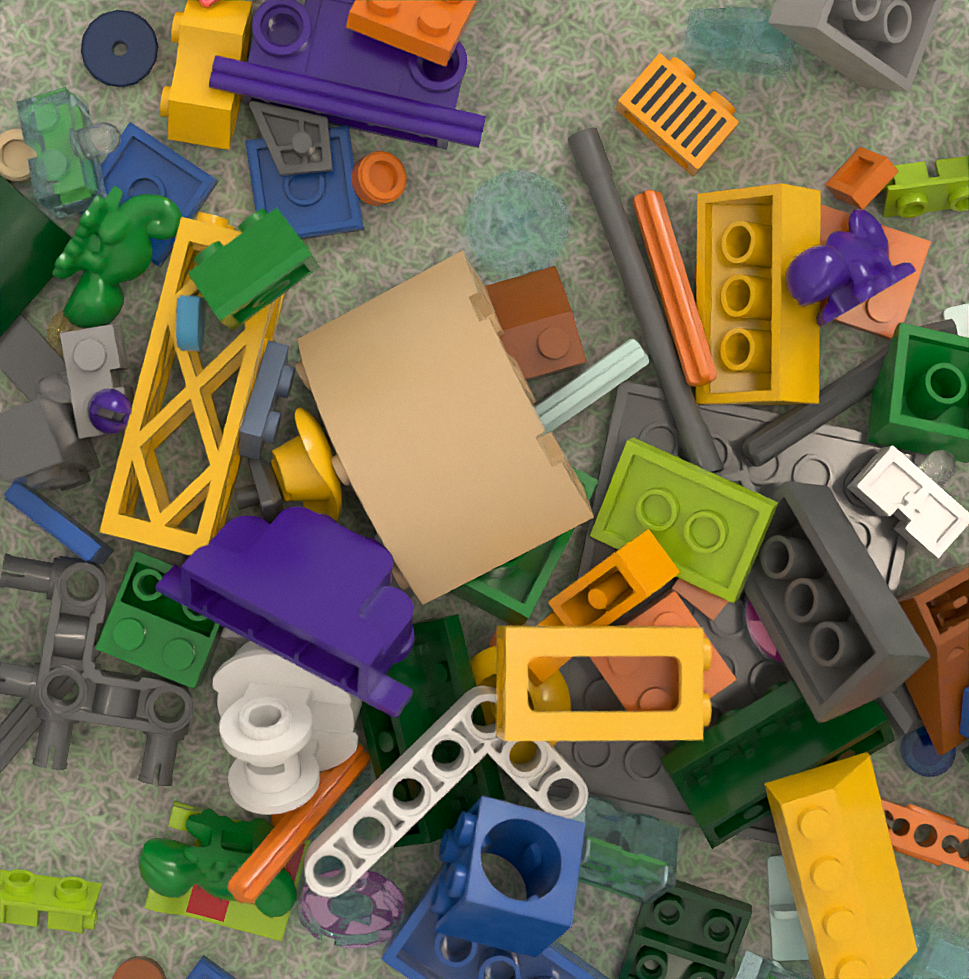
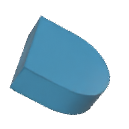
M180 295V298H177L176 342L177 347L181 351L201 352L206 314V300L204 297Z

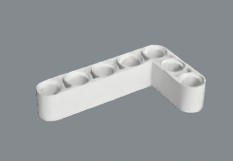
M484 685L474 687L443 714L310 844L304 857L306 883L312 891L320 896L333 897L345 892L487 753L546 813L569 819L577 816L587 804V786L575 768L548 741H533L537 747L533 759L524 764L513 763L509 758V754L513 745L518 741H504L496 737V720L488 726H479L473 723L471 719L472 711L479 703L485 701L496 703V689ZM449 739L460 744V754L453 762L441 764L432 759L433 749L439 742ZM406 778L416 779L422 784L421 792L417 798L412 801L403 802L392 795L393 788L397 782ZM566 778L573 781V791L564 801L555 802L547 798L548 788L555 780ZM364 817H374L382 822L383 828L375 838L361 839L353 832L357 821ZM331 855L342 860L344 863L343 869L334 877H322L316 873L314 865L323 856Z

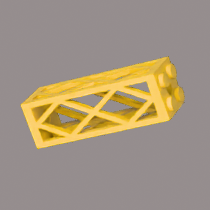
M198 212L196 220L181 217L131 408L132 414H130L99 531L191 555L196 549L208 545L226 524L243 456L239 455L240 429L267 343L274 340L286 294L284 293L244 323L246 329L205 368L203 367L199 352L181 351L177 347V298H180V295L194 296L199 291L188 274L190 270L197 266L193 259L214 242L220 241L225 246L241 234V232L235 231V227L228 225L229 220L203 212ZM200 292L196 295V296L203 297ZM177 354L186 387L162 409ZM239 370L223 432L212 395ZM195 413L210 466L171 503L155 450ZM140 491L142 492L149 518L134 515ZM205 501L198 531L180 527L179 525Z

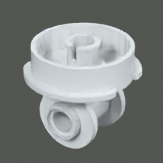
M252 641L244 644L238 649L234 657L227 660L216 671L213 677V689L218 692L217 704L221 717L219 725L221 741L225 749L237 758L229 770V789L232 798L244 809L259 814H280L300 807L317 791L320 783L319 771L328 770L340 765L356 751L358 735L353 732L362 706L361 699Z

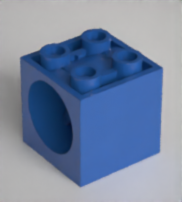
M481 796L468 812L463 811L460 814L457 824L451 830L446 829L443 834L438 854L439 861L445 862L443 878L436 882L430 901V911L437 913L434 932L537 957L572 927L586 823ZM482 853L498 855L509 861L518 870L525 884L526 901L511 899L501 894L491 885L482 868Z

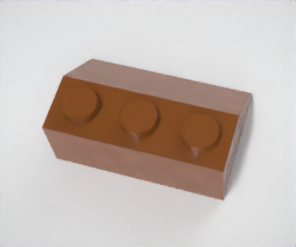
M556 266L485 286L504 332L500 339L506 352L517 361L526 382L583 367L586 364V357L572 309Z

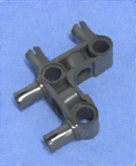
M5 553L2 569L22 572L24 575L2 572L0 588L8 587L47 594V600H52L41 663L35 662V666L30 667L0 662V694L28 698V704L33 705L37 712V717L42 719L36 753L32 764L47 768L50 748L55 747L52 769L66 770L73 724H78L79 721L143 731L142 733L147 735L142 768L138 780L153 785L156 765L160 763L157 779L158 786H171L178 741L184 740L185 736L188 735L190 720L193 715V700L188 687L156 673L141 671L139 675L102 670L101 665L96 664V658L92 656L97 624L103 622L106 609V575L98 563H89L82 558L76 559L64 556L54 558L53 563L11 556V554ZM78 570L91 572L98 581L96 591L88 597L73 595L67 587V579L73 572ZM59 675H67L77 682L79 691L74 698L61 701L51 695L48 689L49 682ZM167 692L178 694L184 701L182 710L173 717L161 716L154 709L156 699Z

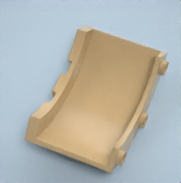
M463 250L297 339L302 360L296 362L295 366L304 385L308 390L312 391L322 420L337 452V455L331 459L333 467L344 485L352 484L378 535L393 557L392 574L402 590L411 587L422 605L594 518L585 488L553 432L550 431L542 435L546 429L532 405L536 400L517 361L506 352L500 336L504 332L496 316L488 291Z

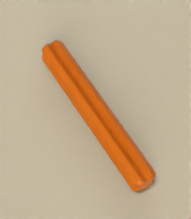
M653 189L646 190L634 196L632 201L686 383L689 386H704L716 379V368L663 196L659 191H654Z
M358 743L356 751L345 762L331 769L323 770L320 774V783L315 794L300 807L288 811L235 873L227 886L231 894L234 895L235 900L241 904L245 902L248 904L254 903L370 764L371 757L365 751L364 746Z

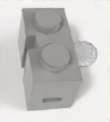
M110 324L60 333L66 371L42 377L36 387L38 398L60 404L72 403L78 439L110 435L98 431L92 425L87 414V406L90 398L96 392L107 388L119 390L128 398L131 406L133 404V387H122L119 370L129 369L122 326ZM100 406L97 415L119 421L124 416L123 413L114 412Z

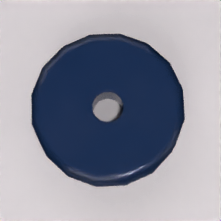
M114 10L103 13L89 24L82 37L81 55L84 66L93 78L108 86L125 87L137 84L149 75L157 60L158 42L155 31L146 19L134 12ZM118 44L127 45V52L123 56H116L114 54V49Z

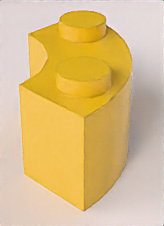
M187 0L184 12H175L171 30V41L178 44L176 66L172 86H164L160 101V116L168 118V140L230 150L239 115L241 95L209 88V80L215 55L243 62L248 61L253 2L245 0H219L210 7L205 8L198 0Z

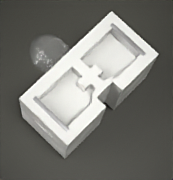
M894 446L883 447L847 486L852 493L877 515L891 516L893 514L900 521L893 529L928 558H939L969 524V512L942 489L954 476L957 469L955 458L947 451L937 450L932 452L919 467H916Z

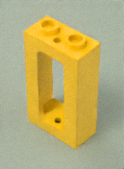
M497 626L496 737L504 741L703 740V726H708L711 719L710 697L708 693H703V671H708L711 665V645L709 639L704 638V628L694 626ZM536 656H673L679 663V702L677 707L671 711L534 712L528 706V664Z

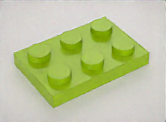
M633 437L628 439L590 537L619 550L649 529L680 571L676 577L731 603H735L744 588L778 502Z

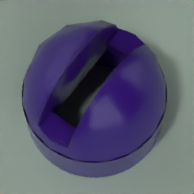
M107 388L96 392L90 398L87 414L92 425L98 431L106 434H115L127 427L129 416L132 414V406L122 392ZM100 406L114 412L123 413L124 416L119 421L97 415Z

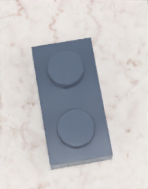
M272 341L267 343L240 429V456L260 459L265 442L274 444L282 413L275 412L279 397H289L295 375V368L287 366L288 345Z

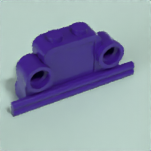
M267 0L260 5L253 18L254 37L248 62L215 55L209 88L239 94L244 105L249 106V102L252 100L325 116L328 118V123L332 125H348L350 129L447 150L449 142L475 148L480 146L486 116L456 109L462 79L467 69V54L462 43L458 42L447 66L444 67L346 28L347 19L355 0H305L304 6L297 0Z
M295 506L283 510L271 524L256 516L245 515L236 517L227 522L208 545L196 549L181 567L174 564L156 584V591L394 718L399 716L403 707L408 704L413 695L412 689L385 675L393 664L402 661L410 654L414 643V628L412 625L414 606L412 600L402 590L391 587L393 557L375 539L363 537L339 525L328 515L318 514L308 508Z

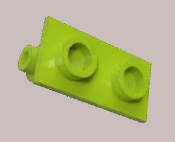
M969 155L935 160L934 167L937 177L929 178L925 161L899 165L893 164L899 172L881 190V192H886L882 210L883 218L893 216L915 218L926 212L948 209L957 212L968 211Z
M22 869L0 870V923L37 927L40 911L48 912V929L77 932L78 934H84L85 929L95 930L98 909L94 908L101 893L103 883L89 882L75 876L60 878L37 875Z

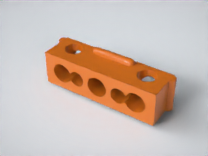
M880 797L887 817L893 821L898 818L903 820V825L898 831H892V828L887 825L894 851L937 866L946 863L969 871V855L959 857L958 850L951 845L942 848V840L948 835H952V839L958 843L969 839V827L956 823L955 819L913 804L905 806ZM922 824H928L930 827L929 837L923 842H915L914 832L916 828Z

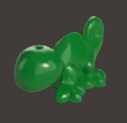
M115 185L105 199L98 195L94 198L89 208L82 215L73 238L54 264L55 269L52 275L59 279H66L77 271L84 270L63 310V316L68 319L69 323L86 329L108 325L115 320L124 305L125 294L119 283L139 277L150 265L152 260L150 237L157 240H167L177 235L182 214L179 207L171 199L161 195L141 194L131 197L119 207L123 192Z
M207 808L200 815H190L186 821V829L192 836L199 839L202 847H194L167 838L147 840L140 849L138 858L141 878L155 893L168 898H179L197 884L206 893L215 898L237 901L228 890V882L275 826H270L263 818H255L251 822L242 820L236 823L229 817L218 816L213 809ZM284 867L255 900L257 909L270 918L283 916L292 909L297 900L295 884L291 875Z

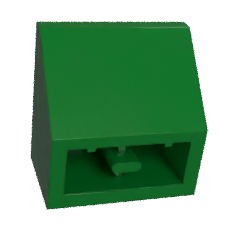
M135 550L95 649L195 689L203 683L224 627L156 591V584L170 570L173 564Z

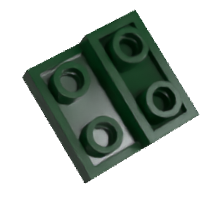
M666 876L665 887L647 900L643 899L618 979H731L735 970V957L752 915V905Z

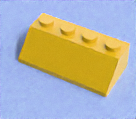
M778 183L697 194L696 307L717 372V377L713 382L696 387L697 404H819L820 327L817 324L816 316L820 312V301L807 306H800L797 300L792 298L787 288L786 272L795 256L810 247L820 245L821 190Z
M865 752L764 783L814 979H892L918 950L870 755Z

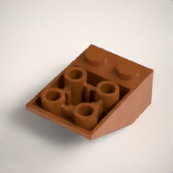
M969 563L940 571L895 597L931 656L904 682L938 756L944 755L969 739L960 734L964 690L969 687Z

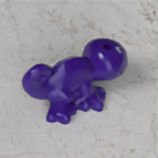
M856 209L852 211L848 221L850 232L837 231L830 234L825 245L813 246L799 253L787 268V288L792 298L797 300L800 306L814 304L828 297L827 304L816 316L819 327L916 272L911 263L903 262L895 266L891 265L889 260V243L884 230L875 217L865 210Z

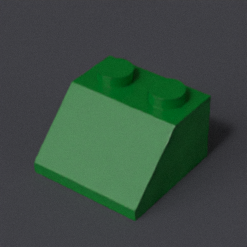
M262 208L251 214L238 226L241 232L240 235L225 246L220 241H217L206 247L193 259L197 266L188 272L220 322L232 331L320 268L310 250L278 208H275L270 213H267Z
M901 322L896 326L872 392L867 442L894 446L898 449L963 463L969 462L968 337Z

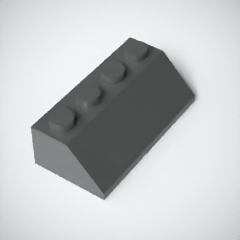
M36 398L0 412L1 478L9 482L28 483L30 489L40 486L41 490L46 488L56 490L60 488L61 491H65L91 481L88 472L101 468L91 439H78L73 407L43 398Z
M785 481L769 498L778 502V506L743 589L817 722H826L896 690L931 656L829 486Z

